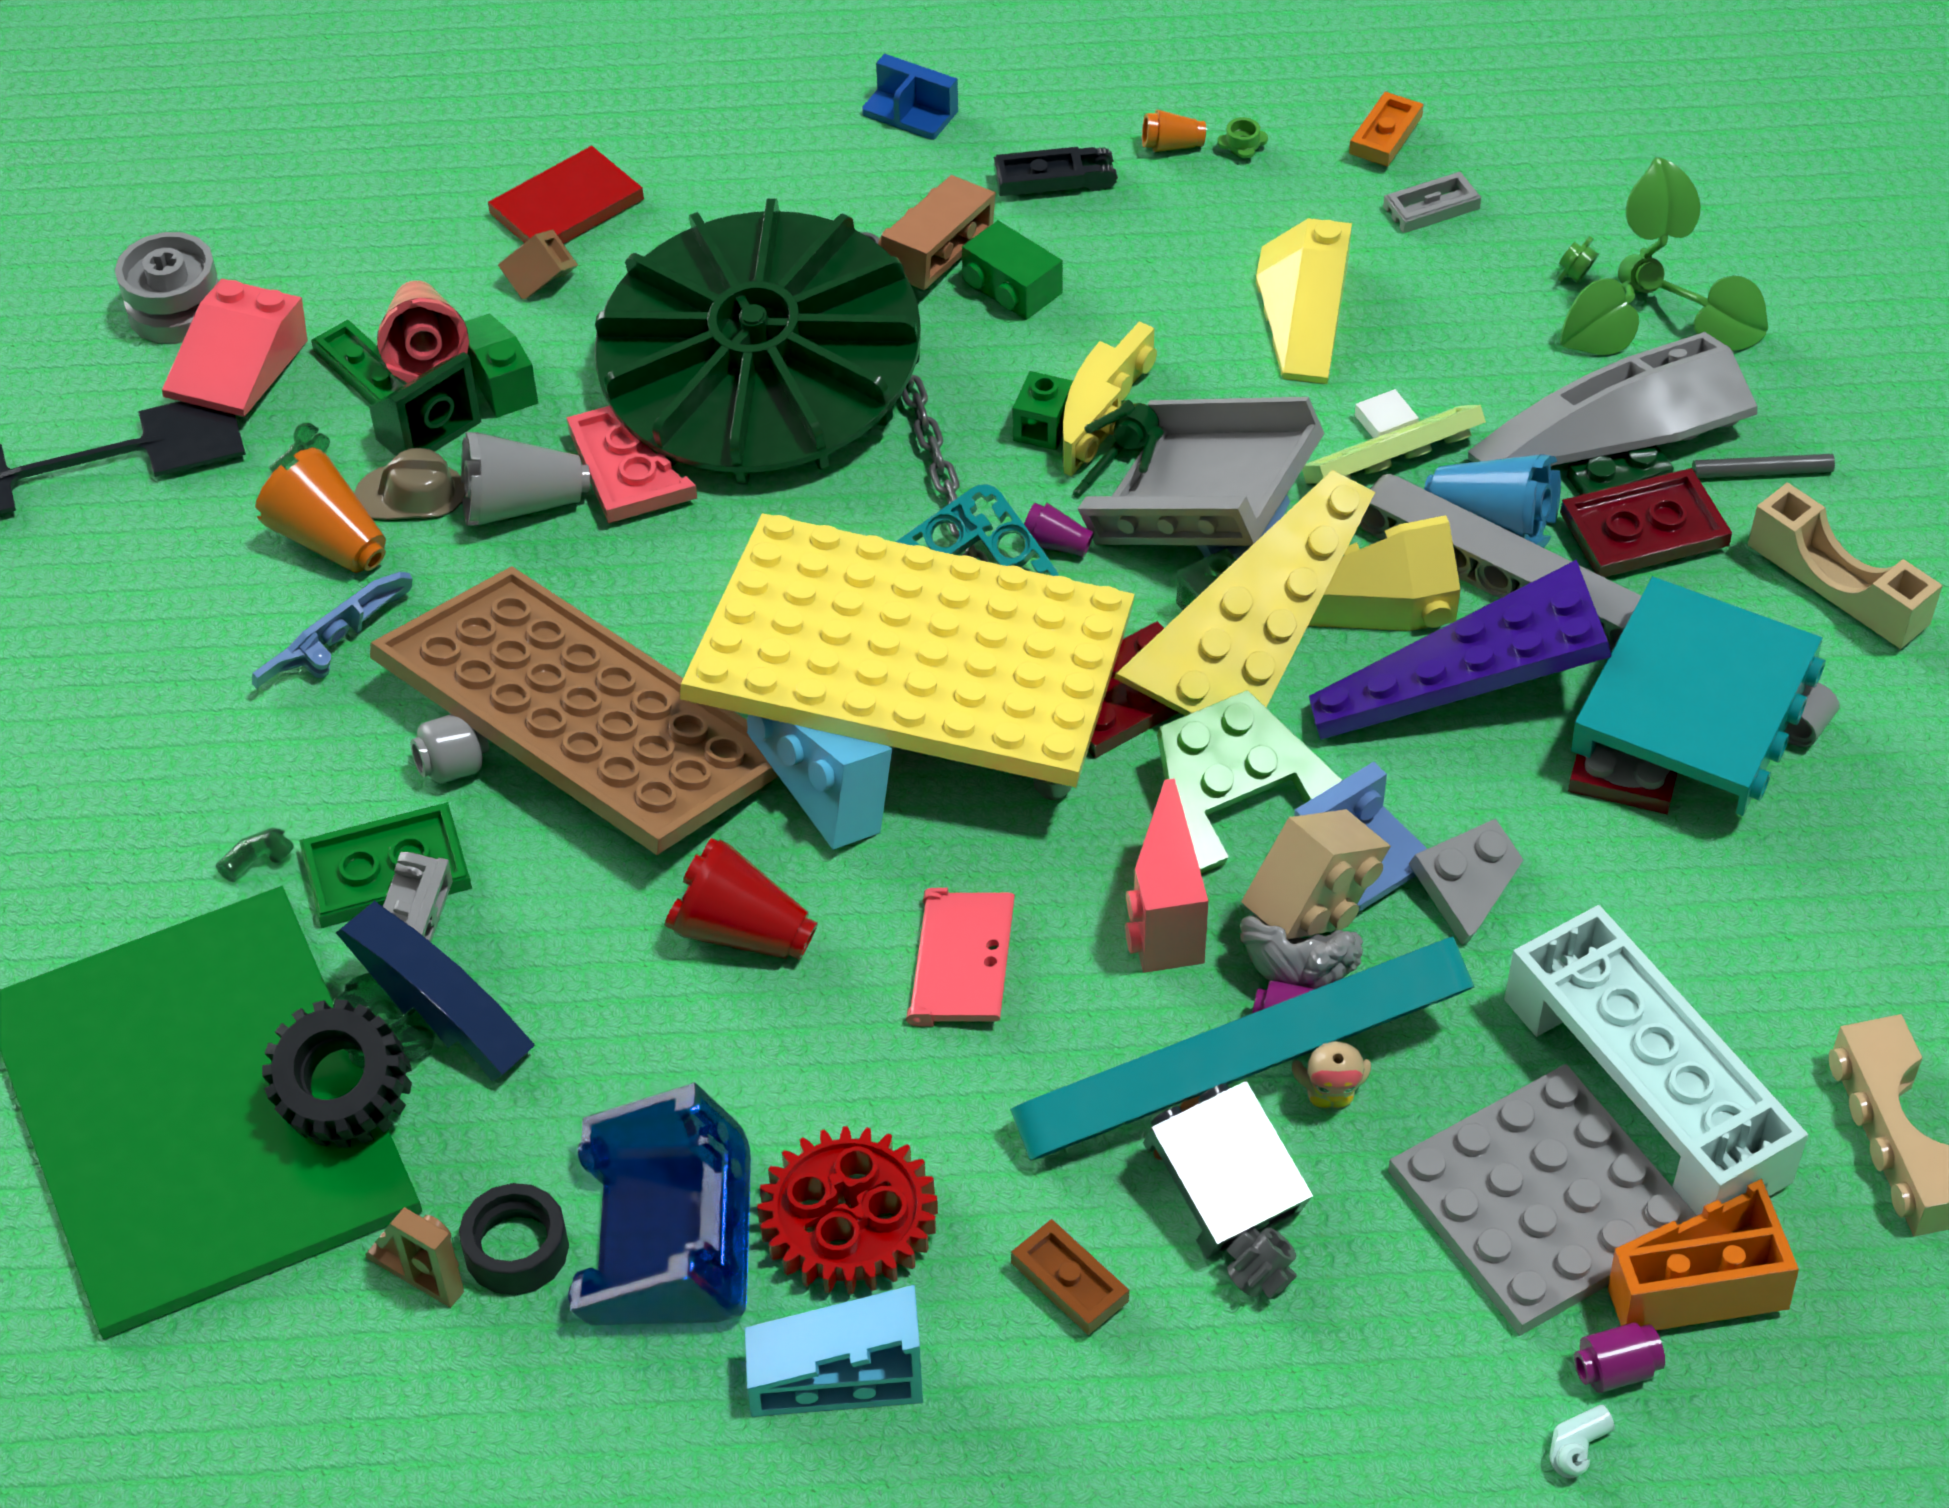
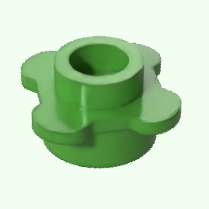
M1240 117L1231 120L1227 124L1226 134L1218 137L1217 144L1222 149H1230L1236 156L1251 158L1255 155V150L1260 145L1267 144L1268 135L1266 132L1260 131V125L1255 120Z
M1589 236L1582 246L1574 242L1559 261V264L1565 268L1558 278L1559 281L1562 282L1568 275L1578 283L1599 256V253L1589 247L1594 238Z

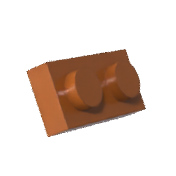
M1053 1219L1049 1220L1011 1251V1264L1087 1335H1090L1129 1302L1130 1290Z

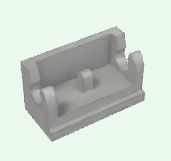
M400 852L394 870L395 874L383 907L431 942L453 882L449 860L443 858L435 859L411 852Z

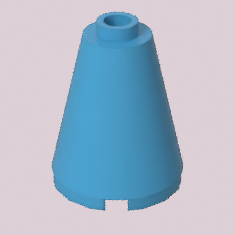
M1539 454L1439 466L1434 475L1430 474L1427 477L1424 490L1544 548L1551 536L1542 535L1546 523H1556L1558 516L1561 475L1560 471L1551 470L1550 464L1557 462L1555 456Z

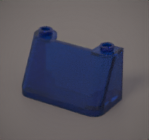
M696 1082L584 1117L582 1119L581 1142L578 1145L579 1161L585 1171L591 1173L603 1184L598 1270L587 1268L577 1271L574 1275L572 1285L568 1291L570 1311L589 1325L711 1323L742 1316L747 1304L751 1153L747 1136L740 1124Z

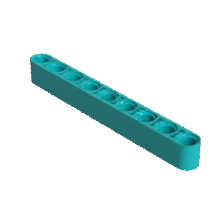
M1450 937L1043 1094L1011 1108L1010 1111L1030 1161L1036 1160L1201 1096L1217 1085L1223 1083L1227 1085L1311 1053L1325 1043L1342 1041L1457 996L1475 986L1454 937Z

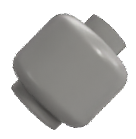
M452 714L421 724L418 727L416 738L410 742L412 756L422 777L429 775L438 784H444L479 772L482 766V754L489 751L488 739L471 728L464 720Z

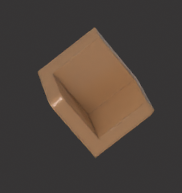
M549 230L535 234L501 261L498 266L522 299H527L551 280L566 276L578 264L555 231Z

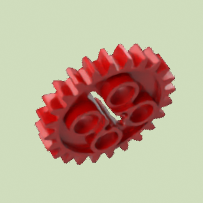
M843 1126L840 1139L832 1140L825 1129L820 1130V1144L814 1146L803 1137L799 1139L801 1150L799 1156L784 1150L782 1152L784 1168L770 1166L768 1168L770 1184L760 1185L762 1203L757 1204L759 1222L762 1223L760 1224L762 1241L769 1242L772 1260L783 1258L784 1273L787 1276L802 1268L804 1286H809L817 1277L823 1278L825 1293H830L836 1281H844L845 1289L849 1295L854 1293L856 1281L864 1279L870 1290L874 1291L877 1286V1275L883 1274L890 1281L896 1282L898 1281L896 1266L898 1263L906 1268L914 1269V1251L927 1253L929 1250L928 1235L936 1233V1216L934 1215L938 1214L937 1196L934 1195L933 1176L925 1175V1161L923 1159L911 1161V1147L908 1144L893 1151L891 1134H886L876 1143L872 1142L871 1128L868 1127L865 1128L859 1139H852L848 1126ZM854 1174L866 1175L860 1179L849 1178V1176ZM806 1200L819 1201L818 1203L812 1205L801 1204L803 1201ZM884 1213H891L896 1215L889 1219H881L877 1217L878 1215ZM837 1239L848 1241L843 1245L829 1244L831 1241Z

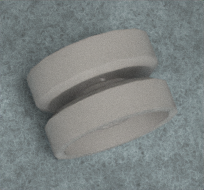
M162 232L136 241L129 245L118 257L115 267V274L131 328L141 338L155 343L177 344L183 342L200 302L219 282L210 247L200 238L183 232Z

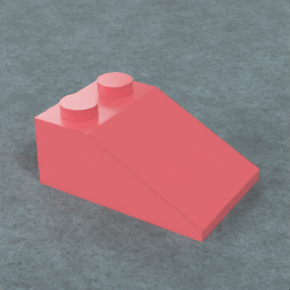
M221 278L197 308L162 388L163 397L245 417L308 341L302 297Z
M1175 778L1164 780L1135 867L1134 890L1126 892L1127 909L1131 921L1125 923L1127 945L1130 954H1139L1143 973L1205 963L1209 901Z

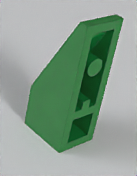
M490 313L465 321L469 336L467 355L470 356L473 377L495 417L498 418L539 404L533 366L517 337Z

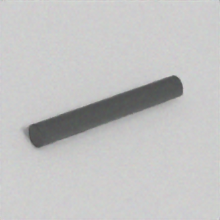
M1833 454L1706 459L1693 460L1692 469L1698 479L1834 472L1835 458Z

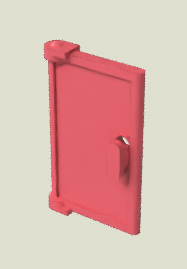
M928 888L924 891L923 903L925 907L911 1007L907 1009V1023L913 1026L934 1027V1021L1000 1020L1015 899L1013 893H949L948 888ZM991 946H998L994 950L988 949Z

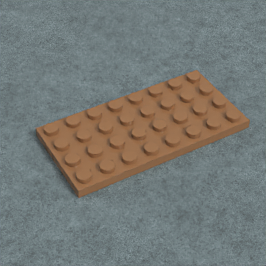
M513 566L394 629L370 644V658L452 715L464 720L478 733L656 855L779 777L747 734L748 726L745 718L734 711L681 700L680 688L683 680L682 677Z

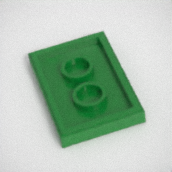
M448 802L299 840L321 928L352 920L374 901L383 906L395 874L394 870L400 852H411L435 859L443 858L449 860L453 882L448 895L472 889L470 876Z

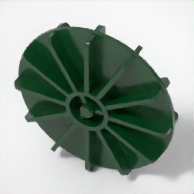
M767 198L765 211L735 214L704 223L698 212L690 214V229L658 245L644 257L637 253H632L625 260L628 273L616 286L604 310L596 316L595 362L597 374L606 401L617 419L643 444L652 448L658 454L664 455L671 462V466L681 462L697 468L734 472L738 484H748L750 472L785 469L813 460L820 470L829 467L828 454L843 448L859 438L875 424L886 426L893 419L892 407L903 393L920 358L921 324L918 304L899 258L890 256L872 239L855 230L853 218L846 214L838 215L833 221L816 215L784 212L779 210L777 198Z

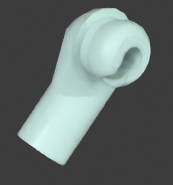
M1600 1404L1555 1427L1549 1458L1554 1470L1562 1477L1571 1479L1586 1472L1590 1465V1459H1587L1589 1442L1614 1431L1613 1418L1604 1405Z

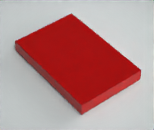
M591 145L488 201L490 214L523 243L535 234L554 230L564 244L644 199L643 187Z

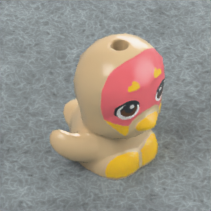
M1337 1041L1325 1043L1314 1050L1308 1061V1069L1303 1067L1299 1060H1295L1292 1063L1294 1077L1301 1085L1307 1088L1310 1102L1319 1108H1344L1350 1105L1353 1101L1355 1090L1366 1081L1371 1071V1062L1367 1059L1363 1061L1361 1054L1356 1048L1348 1043Z

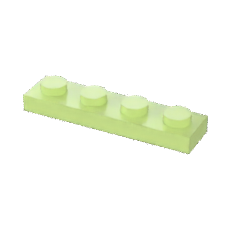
M1481 405L1458 406L1309 462L1302 469L1305 482L1319 483L1332 470L1351 479V473L1364 469L1365 474L1378 472L1391 467L1390 459L1404 454L1405 458L1408 459L1432 451L1430 443L1444 438L1445 443H1452L1468 438L1472 435L1470 428L1486 423Z

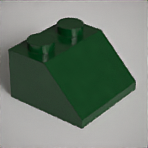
M462 352L445 360L370 406L369 409L376 440L395 456L412 448H424L435 452L480 424L482 421L470 356Z

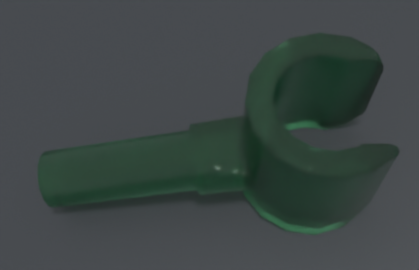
M301 423L294 431L295 443L268 469L273 473L280 465L286 468L296 459L293 455L301 450L313 447L325 452L330 444L329 437L322 433L317 434L319 428L313 424Z

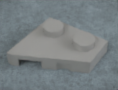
M1494 819L1415 854L1409 865L1460 943L1464 945L1476 933L1523 862V858L1498 821Z

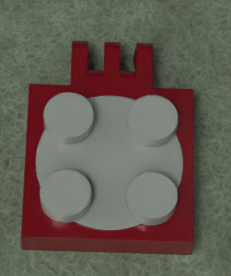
M1598 743L1590 758L1580 754L1576 755L1568 792L1668 815L1678 772Z

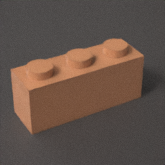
M950 175L937 188L931 189L928 195L914 208L908 209L905 215L891 228L885 229L878 245L890 256L899 258L904 267V273L911 285L925 290L962 257V246L993 224L996 192Z

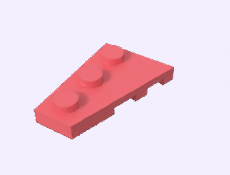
M610 406L566 417L568 431L583 465L589 466L590 482L608 523L697 498L696 485L686 476L681 478L672 469L671 462L664 455L656 454L631 434L617 419Z

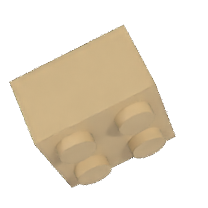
M1347 809L1289 817L1241 902L1268 926L1283 928L1287 939L1342 930L1357 916L1359 911L1357 904L1366 888L1371 886L1381 875L1384 867L1382 861L1391 846Z

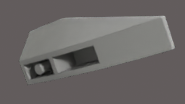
M1702 332L1621 359L1551 393L1507 421L1468 451V460L1479 462L1545 454L1556 457L1557 462L1550 464L1552 466L1680 440H1691L1698 437L1700 433L1718 427H1730L1737 424L1739 420L1757 415V404L1731 348L1706 332Z

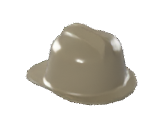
M412 448L400 452L386 466L379 467L368 473L357 484L354 494L371 518L375 520L434 518L451 513L462 504V498L465 496V485L461 483V476L457 471L448 467L447 462L439 454L429 449Z

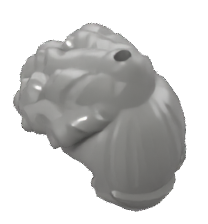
M1256 914L1247 916L1241 921V942L1246 945L1248 956L1255 968L1268 980L1317 989L1343 979L1361 964L1363 939L1357 932L1335 930L1326 937L1317 934L1305 939L1300 937L1287 939L1283 928L1268 926Z

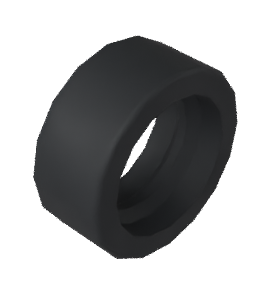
M510 1183L491 1188L475 1198L463 1214L459 1229L467 1270L479 1285L495 1293L519 1295L535 1291L553 1280L566 1262L569 1241L562 1209L550 1193L534 1185ZM516 1217L532 1218L546 1227L547 1239L537 1251L526 1258L513 1261L496 1260L486 1255L482 1249L481 1241L490 1228L503 1220Z

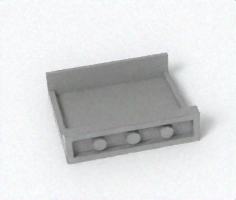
M1309 397L1150 400L1148 406L1157 414L1159 428L1164 431V434L1156 444L1148 471L1145 474L1139 472L1143 449L1112 496H1086L1078 507V511L1087 529L1094 531L1093 541L1095 545L1252 546L1261 537L1323 437L1324 431Z

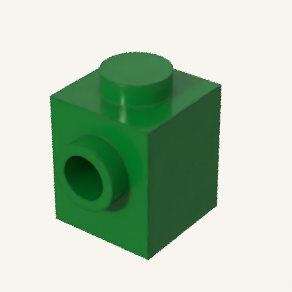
M1029 371L1012 408L1013 441L1057 450L1063 437L1065 404L1073 380Z

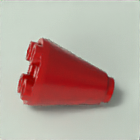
M710 838L701 856L696 854L683 878V883L689 885L682 900L676 899L664 923L665 927L673 930L675 934L683 938L783 959L790 955L798 960L803 957L818 926V922L808 918L809 912L734 847L722 840L717 841L713 838Z

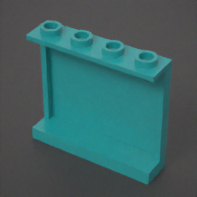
M1652 576L1611 653L1612 657L1606 662L1575 721L1571 751L1590 758L1597 744L1601 743L1738 795L1739 800L1736 814L1744 816L1751 799L1760 801L1766 791L1771 772L1766 771L1770 760L1779 763L1784 754L1790 734L1784 733L1788 724L1797 725L1802 717L1808 697L1803 695L1806 687L1815 688L1821 678L1826 663L1825 659L1818 657L1823 637Z

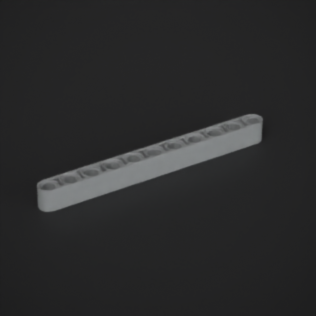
M1384 474L1370 488L1375 494L1359 524L1363 530L1383 540L1387 538L1384 531L1399 524L1446 515L1450 523L1459 579L1498 598H1502L1571 562L1392 474ZM1579 565L1608 640L1610 652L1612 653L1641 595ZM1819 682L1815 688L1806 687L1803 695L1807 696L1808 700L1802 717L1797 725L1789 723L1784 732L1790 734L1788 743L1798 747L1813 745L1839 710V701L1836 695Z

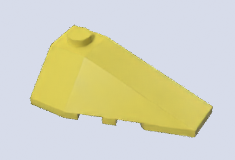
M1308 218L1261 248L1256 285L1258 292H1261L1264 314L1266 321H1269L1273 334L1272 343L1283 379L1328 384L1348 268L1352 223Z
M1447 516L1399 524L1384 531L1387 538L1361 549L1357 542L1349 545L1308 626L1413 631L1428 627H1440L1444 624L1455 622L1461 589L1450 523Z

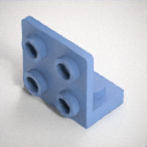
M1375 762L1370 763L1296 808L1294 816L1347 809L1391 846L1382 861L1384 867L1381 875L1371 886L1366 888L1357 904L1359 911L1414 878L1416 875L1409 863L1415 854L1427 849L1383 806L1387 774Z

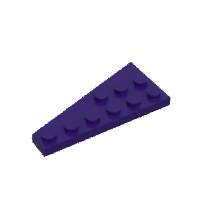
M1576 559L1309 696L1317 731L1320 740L1612 656L1608 640Z

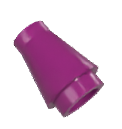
M1034 503L1024 522V525L1042 549L1075 554L1083 558L1094 536V531L1083 527L1049 503H1046L1045 506Z

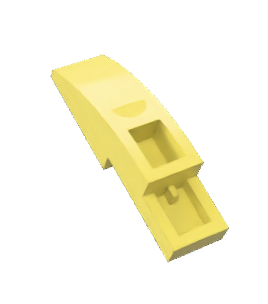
M1139 321L1115 348L1099 341L1081 365L1070 387L1064 410L1063 468L1065 474L1072 477L1084 462L1088 463L1094 458L1099 445L1109 434L1114 435L1116 421L1092 433H1086L1084 427L1094 420L1118 409L1121 406V401L1129 394L1132 384L1142 373L1146 374L1151 370L1157 357V350L1154 348L1155 328Z

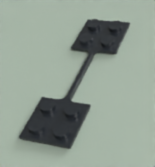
M182 401L138 411L143 429L141 438L35 462L13 469L7 467L3 447L0 444V515L16 511L12 493L14 483L22 478L134 451H143L149 455L155 477L246 455L235 414Z

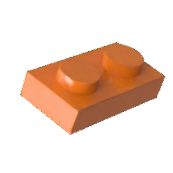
M1385 91L1350 140L1349 154L1388 167L1422 118L1424 104Z

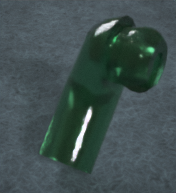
M272 827L241 839L216 863V868L226 880L235 882L262 854L266 853L272 862L280 863L294 849V844L283 835L286 831Z

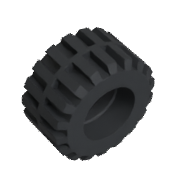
M336 999L335 1007L331 1008L323 1000L313 1003L314 1012L307 1014L300 1008L291 1014L296 1020L294 1024L288 1028L285 1024L281 1023L276 1029L275 1033L281 1038L278 1044L268 1042L264 1054L271 1060V1064L262 1065V1077L270 1084L264 1088L268 1099L276 1106L274 1109L289 1125L306 1139L310 1137L316 1144L328 1147L329 1142L332 1141L339 1148L351 1147V1139L357 1138L362 1144L374 1140L370 1131L376 1127H379L383 1133L392 1126L391 1122L387 1119L392 1111L401 1115L406 1106L400 1099L401 1094H410L412 1082L406 1076V1073L412 1070L410 1060L403 1052L405 1050L404 1046L379 1015L376 1017L369 1008L361 1004L354 1008L348 1000ZM342 1049H355L364 1053L365 1067L363 1075L358 1084L349 1093L330 1100L313 1097L311 1090L312 1076L317 1065L327 1055Z

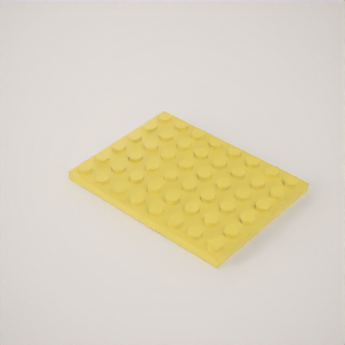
M762 513L681 682L680 699L1076 788L1130 618L1135 594L1119 591L1110 586H1096L1073 581L1064 576H1050L1027 571L1018 566L999 565L977 560L971 556L953 555L931 550L925 546L902 544L884 540L879 536H865L838 530L828 525L819 526L792 520L782 515L773 516Z

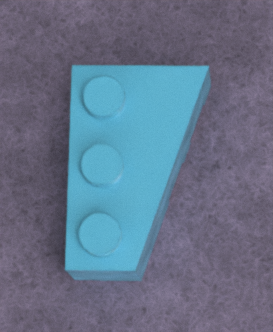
M748 715L747 734L833 850L881 833L892 748L883 744Z
M915 1285L745 1327L747 1390L751 1417L923 1403Z

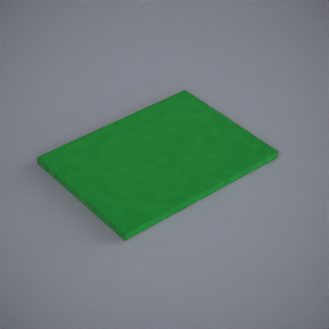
M283 885L0 989V1052L103 1340L389 1226L404 1207L415 1214L423 1212L389 1129L383 1133L379 1127H376L370 1131L374 1140L362 1144L357 1138L351 1139V1147L339 1148L332 1141L329 1142L328 1147L316 1144L310 1137L306 1139L280 1116L274 1109L276 1106L267 1097L264 1088L270 1084L262 1077V1065L271 1064V1060L264 1054L268 1042L277 1045L281 1039L275 1033L276 1029L281 1023L285 1024L288 1028L294 1024L296 1020L291 1014L300 1008L307 1014L314 1012L313 1003L325 1000L331 1008L335 1007ZM354 1049L335 1051L327 1055L317 1065L311 1081L313 1097L324 1100L339 1098L349 1093L358 1084L363 1075V1070Z

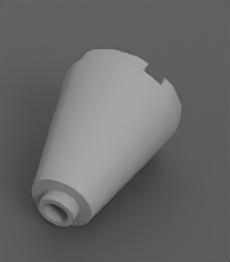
M466 432V437H463L461 483L465 485L466 498H462V506L466 526H479L580 502L581 493L589 492V466L581 465L579 455L478 432Z

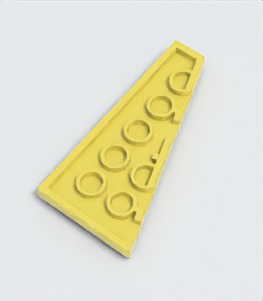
M1334 470L1330 471L1116 673L1114 679L1185 716L1246 690L1267 707L1375 492Z

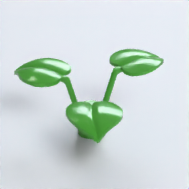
M1655 157L1647 171L1634 185L1626 203V219L1632 231L1643 239L1654 240L1659 238L1658 241L1648 248H1642L1640 254H1632L1622 260L1618 268V278L1621 284L1612 278L1599 279L1586 286L1580 292L1564 320L1560 336L1561 346L1597 355H1611L1624 350L1635 338L1639 327V315L1635 308L1629 305L1635 299L1634 290L1642 293H1651L1658 288L1704 306L1694 319L1693 326L1696 334L1706 332L1730 347L1732 351L1751 347L1765 337L1768 330L1765 300L1760 289L1751 280L1736 275L1723 277L1711 286L1707 299L1704 296L1664 280L1665 272L1662 264L1657 259L1652 258L1654 253L1667 244L1668 236L1683 238L1691 234L1700 216V198L1694 184L1685 172L1672 162L1664 158Z

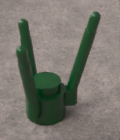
M1125 400L1118 409L1094 420L1084 427L1086 433H1092L1116 421L1114 425L1116 442L1074 489L1073 495L1075 497L1082 496L1123 448L1136 449L1145 445L1139 472L1145 474L1148 471L1156 444L1164 434V431L1159 428L1158 416L1152 408L1142 403L1133 404L1130 400Z

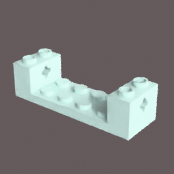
M1600 905L1513 950L1504 998L1506 1003L1536 1037L1561 1023H1564L1681 1156L1673 1189L1696 1215L1702 1214L1703 1207L1716 1200L1725 1203L1746 1193L1747 1185L1760 1179L1763 1180L1769 1196L1793 1183L1808 1133Z

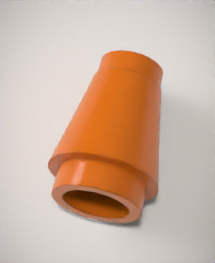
M1158 109L1155 113L1145 114L1142 125L1143 147L1152 148L1153 152L1204 146L1206 138L1205 121H1197L1193 118Z

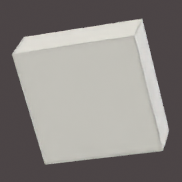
M1396 389L1359 402L1355 406L1356 418L1373 438L1419 421V417Z

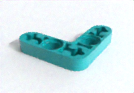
M988 484L977 485L969 489L896 541L915 546L920 545L916 541L924 537L929 549L959 555L981 540L999 565L1021 567L1036 554L1039 559L1031 561V565L1036 573L1059 576L1052 562L997 488ZM981 497L986 502H990L993 499L997 501L992 505V509L1000 523L1006 517H1010L1012 520L999 525L989 537L985 532L993 530L990 521L982 513L977 516L973 515L977 510L975 501ZM951 523L959 529V537L954 545L940 547L933 542V532L940 524ZM1009 533L1019 534L1025 540L1024 551L1015 558L1003 556L998 548L1002 537Z

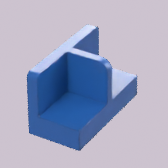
M885 53L876 62L877 90L863 105V116L930 140L936 139L958 113V79Z

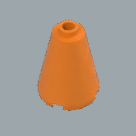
M313 447L301 450L293 455L298 460L297 463L288 470L280 465L263 485L255 504V508L261 512V516L256 517L264 526L354 573L363 570L370 571L380 564L386 553L384 549L386 544L385 536L331 459L322 450Z

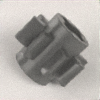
M1252 1228L1248 1232L1243 1231L1226 1249L1235 1258L1227 1267L1228 1274L1236 1286L1249 1296L1258 1297L1264 1291L1269 1298H1272L1276 1293L1280 1294L1297 1277V1274L1288 1267L1296 1259L1294 1248L1283 1235L1272 1228H1266L1261 1233L1256 1228Z

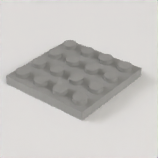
M1567 1064L1391 1158L1389 1161L1388 1172L1519 1336L1609 1285L1615 1248L1672 1221L1679 1225L1697 1216Z

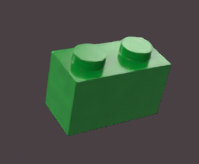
M997 220L962 246V279L971 287L979 289L999 302L1004 308L1012 310L1027 320L1063 293V260Z

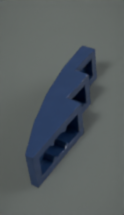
M376 901L336 932L403 1014L414 1007L447 1048L458 1041L492 1082L502 1076L535 1046L503 1008L458 964L417 930Z

